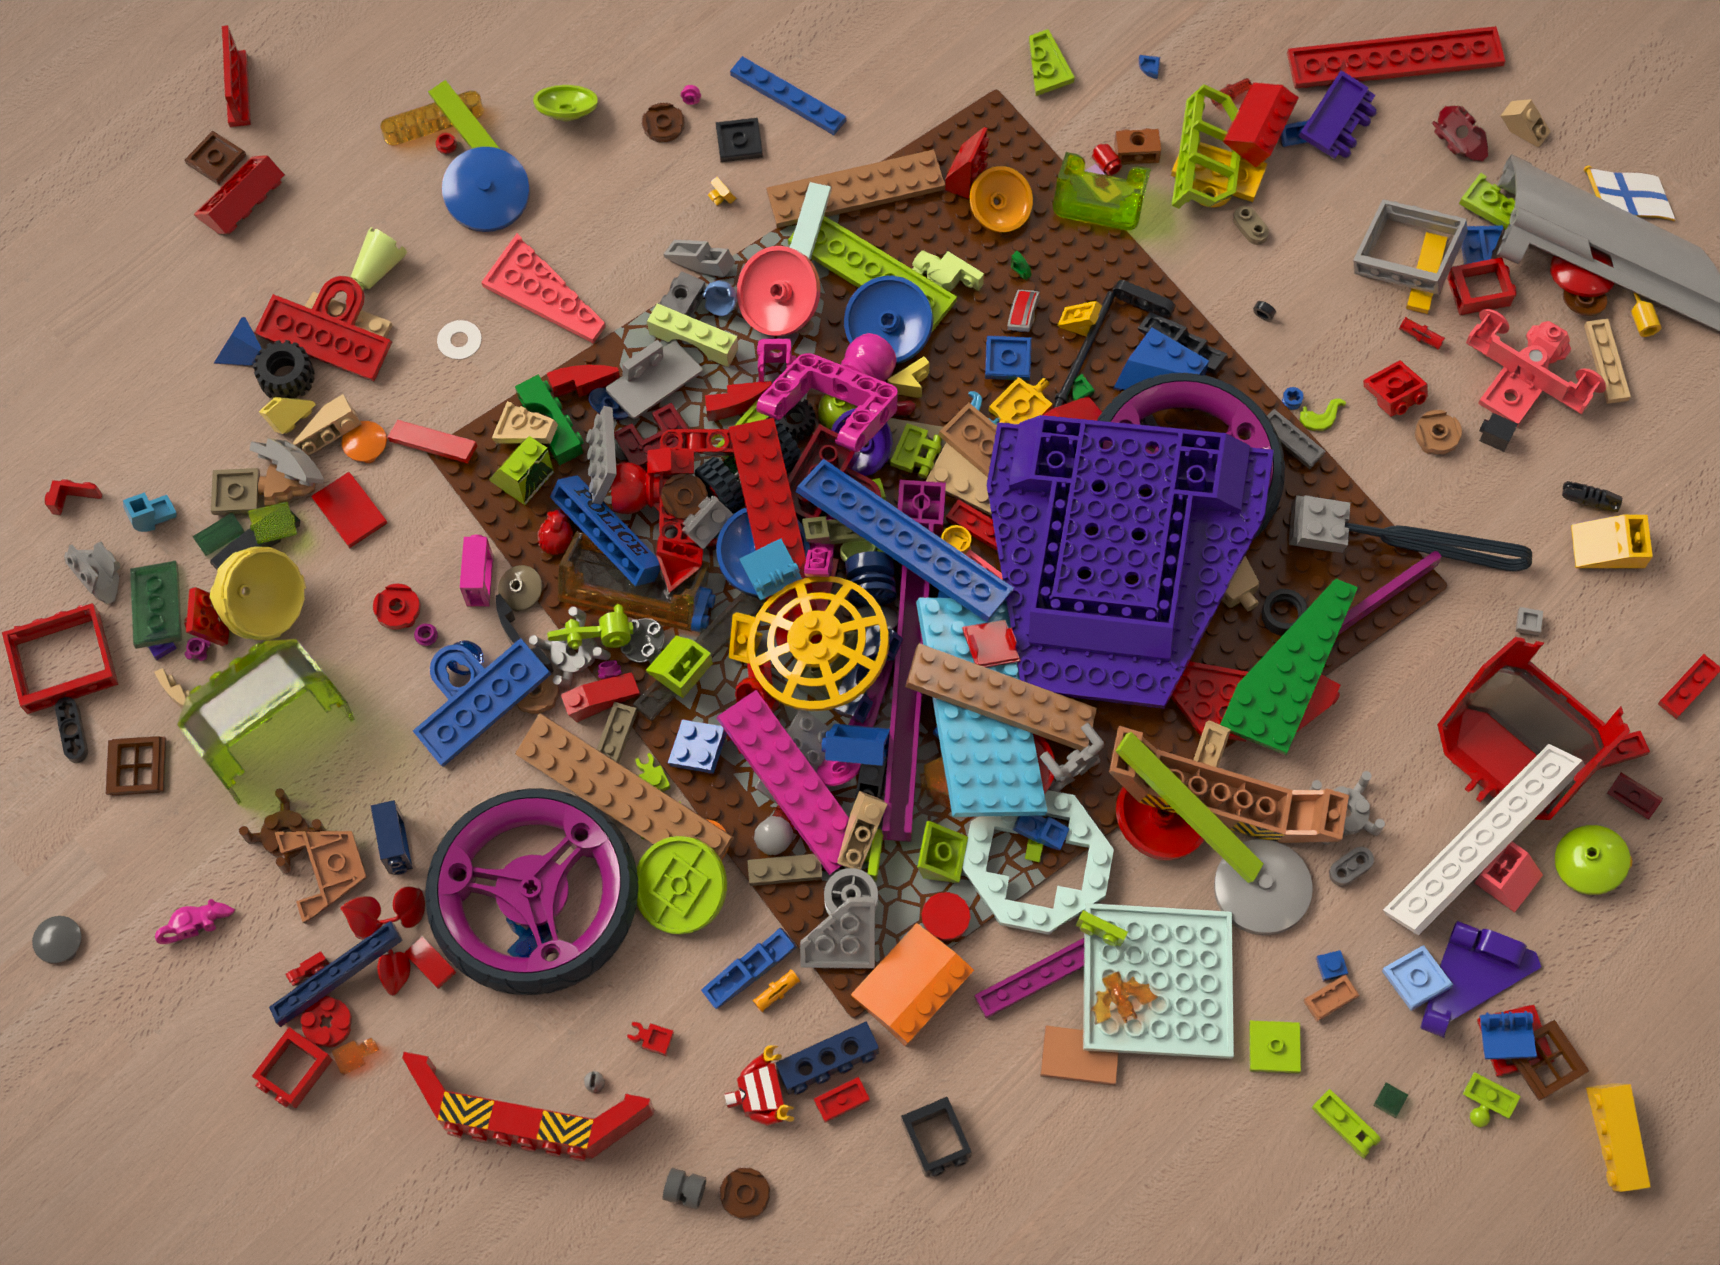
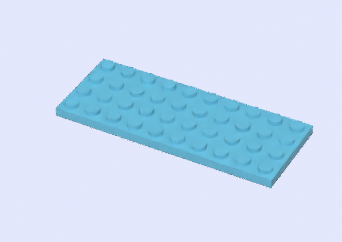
M918 598L916 602L923 645L974 663L962 627L1005 620L1008 628H1011L1006 600L988 622L952 598ZM1017 662L987 667L1020 680ZM932 697L952 816H1044L1047 813V806L1033 733Z

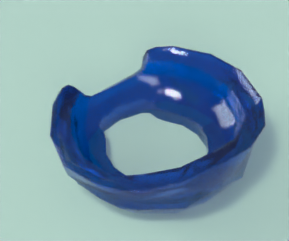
M462 640L453 644L467 648L483 664V652L476 643ZM455 661L447 665L451 671L457 674H471L470 670H459Z

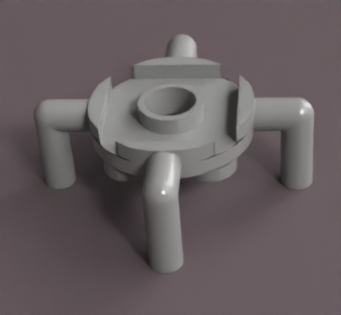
M571 607L569 614L575 617L576 621H579L580 627H584L586 613L576 607ZM535 635L529 638L530 644L538 645L541 649L551 650V661L564 671L563 677L556 675L553 678V683L565 689L571 686L573 674L583 672L585 668L594 663L595 659L608 660L611 657L610 652L597 647L594 638L582 639V645L574 656H571L569 653L570 647L567 641H548Z
M1089 723L1083 725L1081 730L1093 745H1088L1081 752L1078 749L1068 755V762L1065 765L1059 766L1047 751L1040 756L1057 780L1055 782L1053 779L1049 788L1050 791L1059 792L1065 785L1075 780L1074 776L1079 773L1082 776L1091 767L1100 763L1097 753L1104 747V742Z
M1368 771L1362 773L1354 789L1343 786L1334 789V791L1349 795L1347 808L1351 811V815L1345 818L1343 836L1356 834L1362 829L1374 836H1378L1385 826V822L1382 819H1377L1374 824L1368 821L1370 804L1361 795L1372 777ZM1318 780L1313 781L1309 790H1320L1322 783ZM1322 842V843H1323L1324 845H1329L1331 842Z

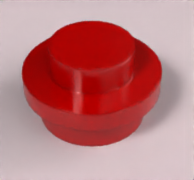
M442 133L437 137L435 144L439 152L448 154L457 148V140L450 133Z

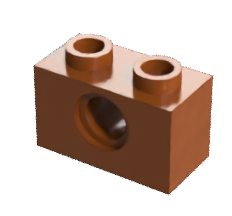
M1145 128L1143 130L1125 129L1116 131L1114 147L1115 153L1121 159V164L1159 163L1161 156L1159 129Z

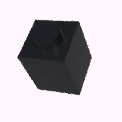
M1492 413L1489 420L1484 419L1479 429L1482 432L1479 441L1505 452L1518 424Z

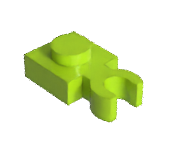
M651 753L647 754L649 759L647 764H642L639 758L636 759L638 769L644 772L639 777L663 792L671 788L661 765L654 768L655 762Z

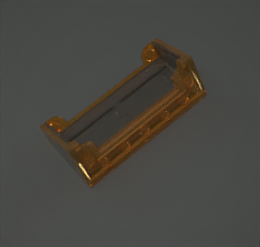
M576 532L559 564L558 601L608 613L614 612L615 605L620 604L623 606L624 614L627 617L638 620L649 618L657 621L660 625L692 632L693 614L702 587L706 588L708 583L710 562L702 561L701 568L670 593L662 570H660L654 582L635 586L586 534Z

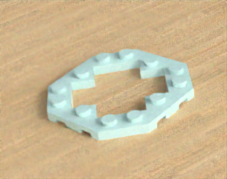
M1050 790L1045 794L1047 813L1044 816L1069 820L1068 828L1070 829L1067 833L1066 843L1089 848L1082 890L1057 886L1053 909L1005 899L1009 876L986 872L994 829L1018 834L1012 830L1018 816H980L971 821L962 866L963 873L974 885L975 890L984 903L988 905L1000 925L1047 935L1065 922L1081 914L1085 909L1086 903L1095 904L1105 898L1114 852L1110 843L1075 795Z

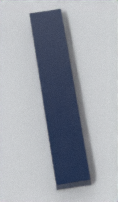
M389 921L371 936L362 940L272 1004L269 1008L276 1024L279 1027L284 1026L403 940L395 924Z

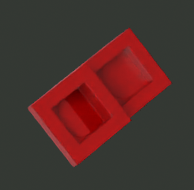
M423 937L419 938L404 952L408 959L437 989L457 973Z

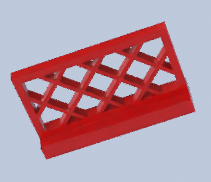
M225 25L222 26V44L229 127L251 125L248 55L246 50L238 51L229 26Z

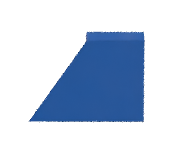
M246 317L240 319L214 363L253 366V363H256L255 357L256 355H261L259 351L262 348Z

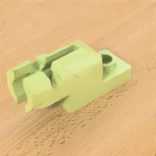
M923 250L916 256L912 264L914 271L922 276L927 274V279L948 291H951L960 280L967 287H973L977 291L984 284L983 272L950 252H947L940 259Z

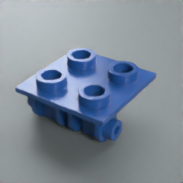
M1509 1011L1508 1014H1504V1012H1501V1014H1489L1486 1012L1485 1015H1480L1485 1060L1537 1058L1532 1026L1533 1014L1527 1013V1011H1524V1013H1512Z

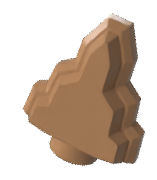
M272 464L268 467L266 476H260L258 481L259 494L264 495L265 507L278 506L280 502H289L294 496H305L315 492L316 486L315 483H313V486L300 484L299 479H287L284 473L276 470L277 465Z

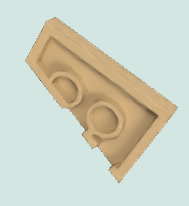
M507 401L492 439L496 443H522L528 436H531L539 443H551L558 424L554 419L539 413L529 412L526 408L521 406L519 408Z

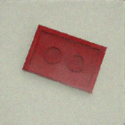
M347 472L311 496L312 500L349 549L388 524L350 472Z

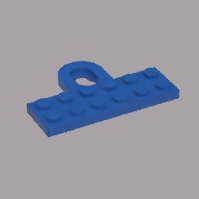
M521 638L486 668L467 648L460 645L445 646L432 658L430 675L433 682L447 697L448 701L417 726L413 732L437 762L444 767L547 679L551 673ZM455 661L459 665L469 668L471 678L465 686L455 687L451 684L447 672V665Z

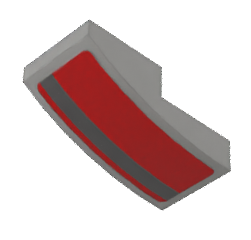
M1017 291L1008 320V330L1030 331L1035 320L1034 311L1040 300L1039 291Z

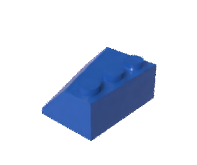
M1151 328L1127 360L1113 389L1118 391L1125 390L1147 378L1169 373L1206 375L1209 360L1156 329Z

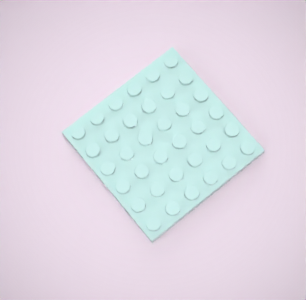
M1086 903L1084 911L1128 931L1121 947L1117 945L1110 946L1103 942V938L1084 933L1083 1051L1232 1059L1234 1057L1232 912Z

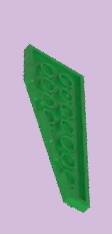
M1335 579L1238 683L1221 721V726L1231 729L1230 733L1287 756L1358 587Z

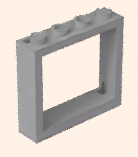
M1383 199L1353 260L1355 274L1439 295L1468 233L1467 219ZM1388 219L1454 235L1437 273L1370 257Z

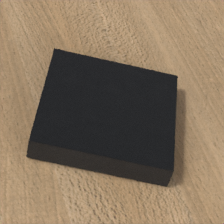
M758 117L715 122L720 162L763 158Z

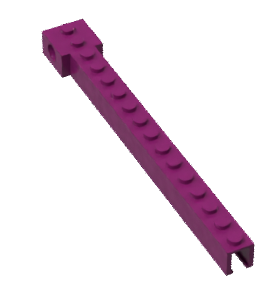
M900 480L898 510L935 535L942 536L946 483ZM904 565L902 566L897 631L904 640L895 657L884 801L887 803L883 814L882 834L883 840L911 842L922 693L905 686L916 647L919 643L923 644L916 602L918 598H929L930 583Z

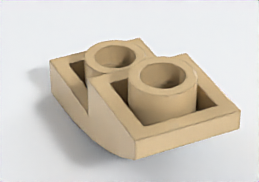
M163 668L155 671L154 673L169 697L182 710L189 714L193 713L191 704L194 703L190 691H184L180 684L177 685L173 675H168Z

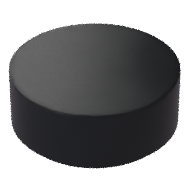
M1257 301L1253 308L1254 313L1263 320L1270 321L1276 314L1275 308L1264 301Z

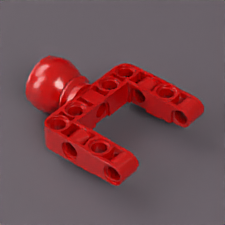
M670 429L665 431L660 439V449L668 448V440L676 438L679 440L678 445L671 448V450H694V454H705V456H733L734 454L728 429ZM716 438H722L725 441L724 445L718 448L714 447L712 443ZM631 462L616 464L617 475L611 484L613 512L632 514L642 510L646 505L650 508L654 506L660 512V536L667 538L666 532L674 528L678 530V534L672 540L699 547L682 531L685 527L683 525L685 520L667 515L662 504V489L666 481L677 474H647L641 466ZM713 538L706 547H717L718 538Z

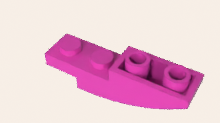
M811 543L804 568L806 577L831 576L835 544Z

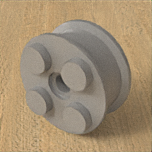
M848 868L836 872L828 880L824 890L825 908L829 915L848 900V896L875 897L876 912L878 907V889L875 881L869 874L859 869Z

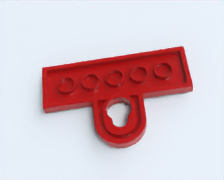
M337 276L328 280L321 288L312 309L272 294L254 332L256 336L276 343L275 341L278 340L281 343H284L285 340H290L291 344L296 342L305 349L309 357L373 382L393 343L388 338L354 326L363 308L365 296L361 286L354 279L347 276ZM345 292L347 294L346 311L339 317H331L328 314V306L331 300L335 298L337 293Z

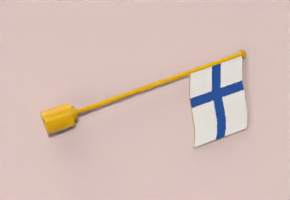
M1589 165L1584 167V172L1588 174L1596 197L1637 217H1657L1675 221L1659 177L1643 173L1601 171L1592 169ZM1633 292L1637 304L1634 305L1631 314L1641 337H1649L1658 333L1662 327L1653 304L1641 301L1639 294Z

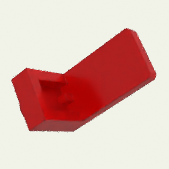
M62 479L61 481L52 480L50 490L45 495V505L52 514L61 515L67 495L101 499L103 494L91 482L81 484L67 479Z

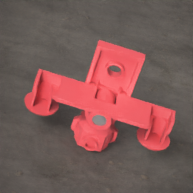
M1485 309L1479 314L1482 322L1480 325L1477 324L1466 341V344L1504 366L1478 404L1518 425L1543 391L1582 415L1594 396L1593 393H1603L1606 390V382L1603 377L1591 369L1583 368L1576 372L1577 384L1572 381L1568 383L1549 371L1548 366L1550 363L1564 360L1571 351L1568 332L1550 321L1531 327L1526 334L1528 347L1519 353L1501 342L1500 337L1496 335L1497 333L1505 334L1509 331L1507 319L1495 310ZM1512 393L1515 395L1516 400L1508 401L1504 395Z

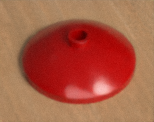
M1590 246L1593 259L1614 268L1612 259L1608 255ZM1555 255L1552 258L1550 264L1552 278L1562 289L1571 294L1582 297H1596L1609 292L1615 285V283Z

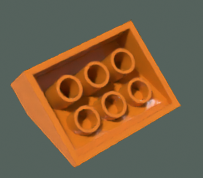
M916 923L850 996L906 1046L969 977L974 969L957 953Z

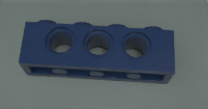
M867 1021L781 1059L775 1062L788 1095L792 1093L798 1095L808 1090L807 1086L817 1082L819 1085L831 1079L830 1076L838 1072L844 1074L854 1068L853 1065L863 1062V1064L873 1061L877 1058L876 1055L879 1054V1047ZM848 1045H854L858 1048V1051L853 1055H849L844 1049ZM826 1055H831L836 1060L832 1065H825L822 1063V1058ZM802 1066H810L813 1069L812 1073L807 1076L801 1075L799 1069Z

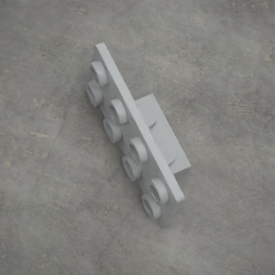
M656 340L622 364L623 376L607 386L606 392L635 420L701 374L702 368L676 341H672L663 348V345Z
M799 710L790 727L784 729L817 773L818 766L825 759V752H822L823 737L826 738V732L830 731L831 728L808 711ZM759 778L755 789L778 805Z

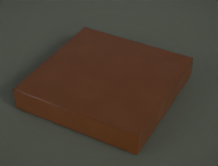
M212 130L184 161L188 166L219 185L244 159L246 153Z

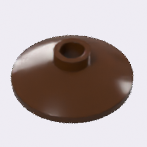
M1565 289L1563 291L1565 304L1578 314L1586 316L1598 315L1607 306L1606 294L1596 297H1582L1571 294Z

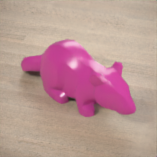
M213 899L208 900V905L181 907L172 914L167 925L156 931L155 940L158 944H171L198 936V930L202 928L207 932L214 931L216 927L213 921L231 916L235 909L224 903L215 902ZM168 933L176 934V936L173 937H164V935Z

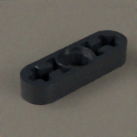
M1118 280L1112 291L1115 293L1116 298L1163 318H1170L1176 308L1175 303L1170 299L1125 280Z
M63 697L55 704L63 752L69 761L80 763L88 755L80 709L72 698ZM66 705L71 707L69 708V715L72 718H68L67 714L63 711L66 709ZM77 725L75 734L66 735L65 731L68 726ZM71 742H75L76 746L80 749L77 751V755L72 754L74 746Z

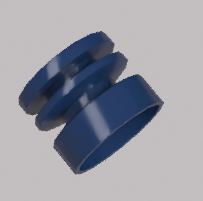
M868 551L854 554L845 561L847 580L864 588L879 605L889 604L896 599V583L893 578L894 561L891 556L884 552ZM852 589L849 592L848 601L852 605L858 607L870 605L857 591Z

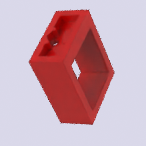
M1503 257L1453 266L1447 277L1460 316L1481 312L1485 309L1493 310L1511 306L1517 294L1516 287L1510 280L1509 267L1505 265ZM1496 272L1502 292L1471 298L1464 278Z
M288 1027L253 1073L252 1077L257 1081L255 1086L262 1092L268 1094L271 1091L277 1095L274 1100L285 1108L291 1105L296 1109L333 1059L325 1051ZM292 1043L316 1061L289 1095L265 1077Z

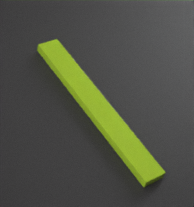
M1132 732L1127 733L1115 752L1247 883L1253 882L1264 863Z

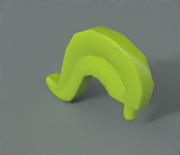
M1340 398L1331 400L1323 414L1307 411V407L1304 406L1303 411L1300 412L1299 421L1306 429L1324 431L1333 425L1338 407H1344L1346 401Z

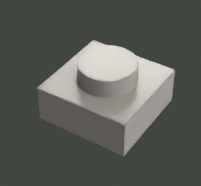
M1520 607L1517 613L1515 632L1539 636L1542 627L1543 611Z

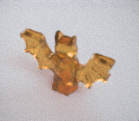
M1119 971L1112 973L1102 979L1106 991H1097L1095 993L1097 1002L1091 1008L1095 1015V1025L1110 1019L1111 1001L1117 1005V1011L1126 1024L1128 1022L1127 1017L1138 1018L1133 1004L1128 999L1129 994L1136 997L1142 1005L1150 1003L1158 997L1151 992L1149 984H1140L1134 977H1131L1128 982H1123Z

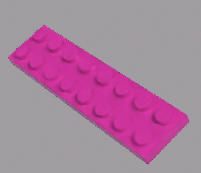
M755 690L718 715L716 719L830 875L843 866L838 864L837 861L849 817L760 694Z

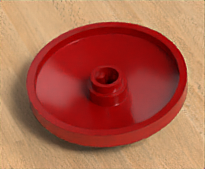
M1122 786L1116 802L1117 821L1126 840L1140 853L1157 860H1177L1191 854L1203 843L1204 839L1179 814L1139 803Z

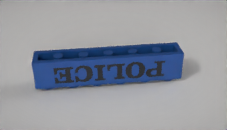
M578 475L558 479L550 498L635 586L654 582L661 567L658 558L604 502L602 504L592 503V493L589 492V487Z

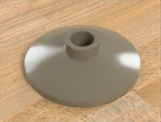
M519 565L512 567L501 577L498 585V594L500 593L512 610L522 611L529 609L541 596L543 588L541 577L529 566ZM520 582V587L515 590V585Z

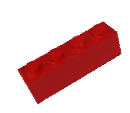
M1254 82L1251 84L1223 143L1255 168L1271 156L1299 97L1283 85Z
M268 155L252 156L193 215L216 233L230 234L237 228L236 223L241 218L245 219L252 213L251 208L255 204L258 205L267 198L266 193L270 189L274 190L282 183L281 179L285 174Z

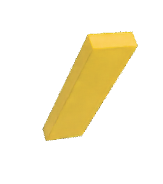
M1426 232L1416 268L1437 273L1448 237ZM1411 288L1406 309L1428 314L1433 293Z

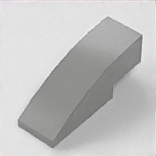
M674 240L663 254L665 258L676 264L713 276L725 277L735 263L729 249L711 248L708 241Z

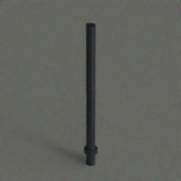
M1107 292L1098 320L1091 326L1060 393H1057L1055 396V403L1052 409L1067 404L1069 400L1068 395L1116 296L1115 293Z

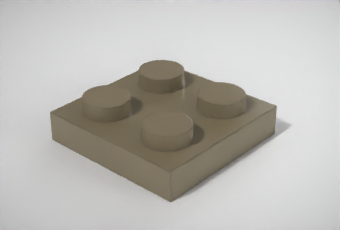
M259 469L213 470L211 513L213 515L258 513Z

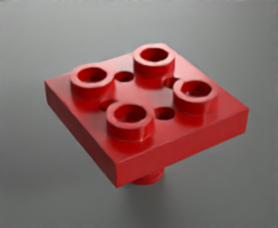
M197 587L189 589L187 617L184 619V621H187L184 622L186 633L220 646L227 645L229 628L214 609L210 593Z

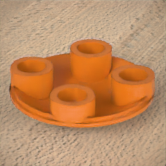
M360 421L361 425L343 435L342 448L349 458L355 461L372 463L384 451L387 436L384 429L377 423Z

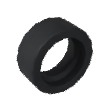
M1290 589L1273 591L1266 597L1261 611L1262 621L1265 627L1272 633L1283 636L1307 610V604L1304 598L1296 591ZM1278 601H1286L1293 604L1298 610L1297 619L1292 623L1278 622L1271 615L1272 605Z

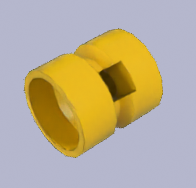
M958 525L950 526L942 533L941 539L963 554L971 550V534L966 528Z

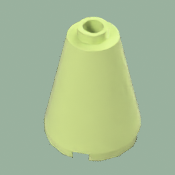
M371 227L367 232L351 278L363 290L364 288L369 290L406 256V249L403 246L398 249L394 239L378 229L374 231Z

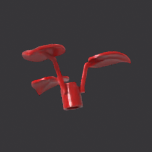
M410 886L401 888L394 895L392 903L393 910L397 916L384 920H377L381 914V906L375 898L370 896L352 899L342 905L340 909L344 913L356 938L364 940L389 921L396 922L400 920L404 928L416 926L424 915L425 898L420 888ZM390 949L387 952L388 954L382 955L379 958L377 969L384 989L389 995L393 996L399 992L408 980L411 966L405 953L395 952L393 954V950Z

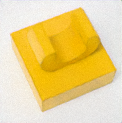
M718 177L711 181V184L716 189L712 190L708 197L717 206L724 199L729 204L737 199Z

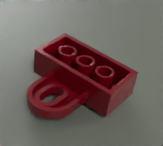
M820 424L788 477L796 517L801 523L806 518L823 517L826 515L825 511L796 492L797 486L823 459L881 497L880 489L873 480L852 470L861 452H855L836 444L835 440H837L838 433Z

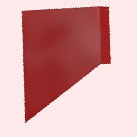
M659 536L656 555L669 593L701 568L703 549Z

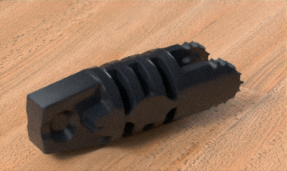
M1566 481L1563 484L1562 496L1567 500L1599 510L1614 512L1620 510L1623 497L1605 489L1602 490L1594 488V486H1587L1586 484Z

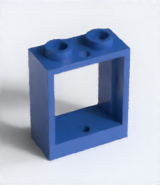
M833 724L830 731L826 732V738L823 737L822 752H825V760L883 766L888 755L890 729Z

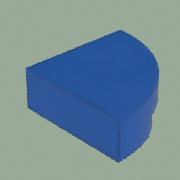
M1139 55L1138 62L1142 72L1151 78L1157 79L1160 57Z

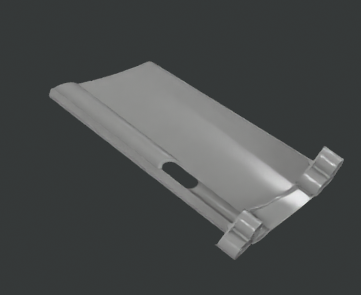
M1512 154L1509 156L1497 186L1516 195L1515 207L1511 213L1510 224L1503 235V242L1497 253L1498 256L1519 264L1528 245L1531 244L1720 332V274L1701 247L1536 168L1528 161ZM1590 246L1611 255L1614 268L1593 259Z

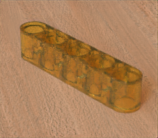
M467 91L458 94L476 119L483 115L484 108L478 92ZM435 102L388 117L380 124L384 141L391 146L453 127Z

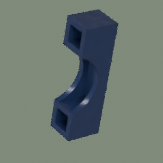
M879 625L870 626L866 630V643L862 654L875 661L880 647ZM889 628V650L886 661L894 660L904 640L898 633ZM857 663L843 677V682L838 690L839 695L848 692L858 685L870 670ZM865 691L852 702L833 710L841 716L864 724L874 702Z

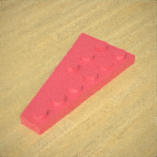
M518 233L481 282L482 287L593 344L605 328V322L579 299L578 295L566 285L564 280L544 260H541L535 254V251L522 240Z

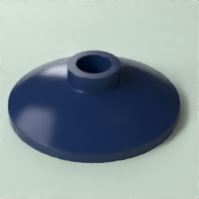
M596 388L591 391L589 395L590 405L599 414L603 406H607L613 409L614 420H623L629 417L623 408L606 392V388Z

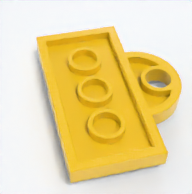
M1200 142L1197 149L1198 153L1230 167L1231 151ZM1240 156L1236 193L1232 196L1253 202L1268 163L1262 162L1255 168ZM1178 157L1171 172L1173 177H1176ZM1197 163L1195 164L1194 172L1196 177L1193 181V189L1202 193L1211 192L1215 197L1227 192L1228 177ZM1232 196L1210 207L1225 205Z

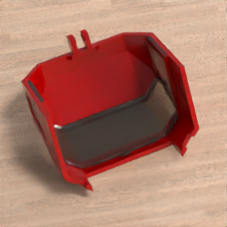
M1514 637L1481 666L1437 724L1444 755L1472 779L1465 787V790L1469 793L1477 784L1484 789L1477 795L1476 800L1482 802L1488 794L1495 798L1548 744L1583 760L1585 766L1574 776V779L1533 819L1551 820L1630 733L1628 724L1623 723L1621 717L1624 714L1622 706L1616 710L1605 724L1531 662L1544 645V642L1536 641L1532 644L1525 642L1524 638Z

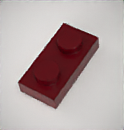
M1620 772L1607 792L1608 795L1648 820L1663 800L1661 796Z

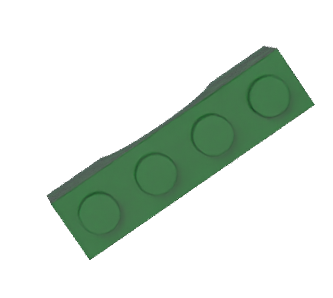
M538 374L514 386L517 397L524 408L529 412L543 414L554 419L558 424L551 443L547 444L559 466L583 454L581 446L584 444L579 432L574 433L572 430L573 423L567 414L564 416L561 412L563 408L558 398L553 399L551 396L552 389L547 380L542 381Z

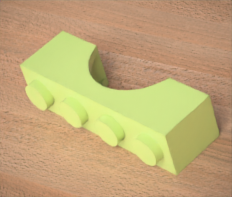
M658 303L647 320L650 335L667 342L673 339L689 342L703 351L708 359L724 366H730L738 351L737 336Z

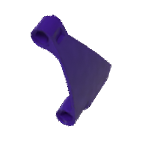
M1456 921L1440 964V968L1452 982L1453 986L1451 989L1428 1001L1420 1029L1445 1038L1450 1021L1540 969L1541 964L1537 953L1527 949L1526 944L1488 929L1480 930Z

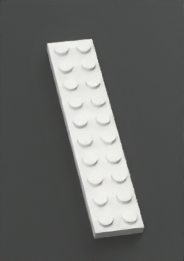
M1548 744L1383 910L1385 914L1419 935L1574 779V776L1585 766L1583 760Z

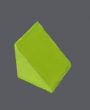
M1029 839L1025 859L1040 862L1043 844Z

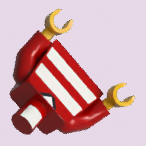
M777 1045L767 1046L764 1049V1053L752 1060L741 1071L740 1076L737 1078L738 1091L725 1093L727 1108L743 1105L745 1117H749L752 1121L766 1126L780 1123L783 1120L788 1122L794 1121V1117L787 1116V1112L790 1109H794V1107L784 1105L775 1064L771 1063V1061H778L782 1058L781 1054L773 1056V1050L778 1047Z

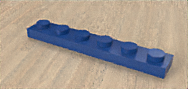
M743 56L730 70V76L832 135H835L846 122L844 114Z

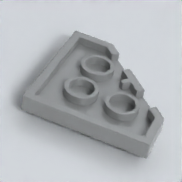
M850 897L802 939L800 944L801 968H875V897Z

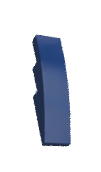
M779 928L763 943H758L741 959L737 958L702 988L701 991L713 1007L718 1009L757 981L795 950L797 946L784 929Z

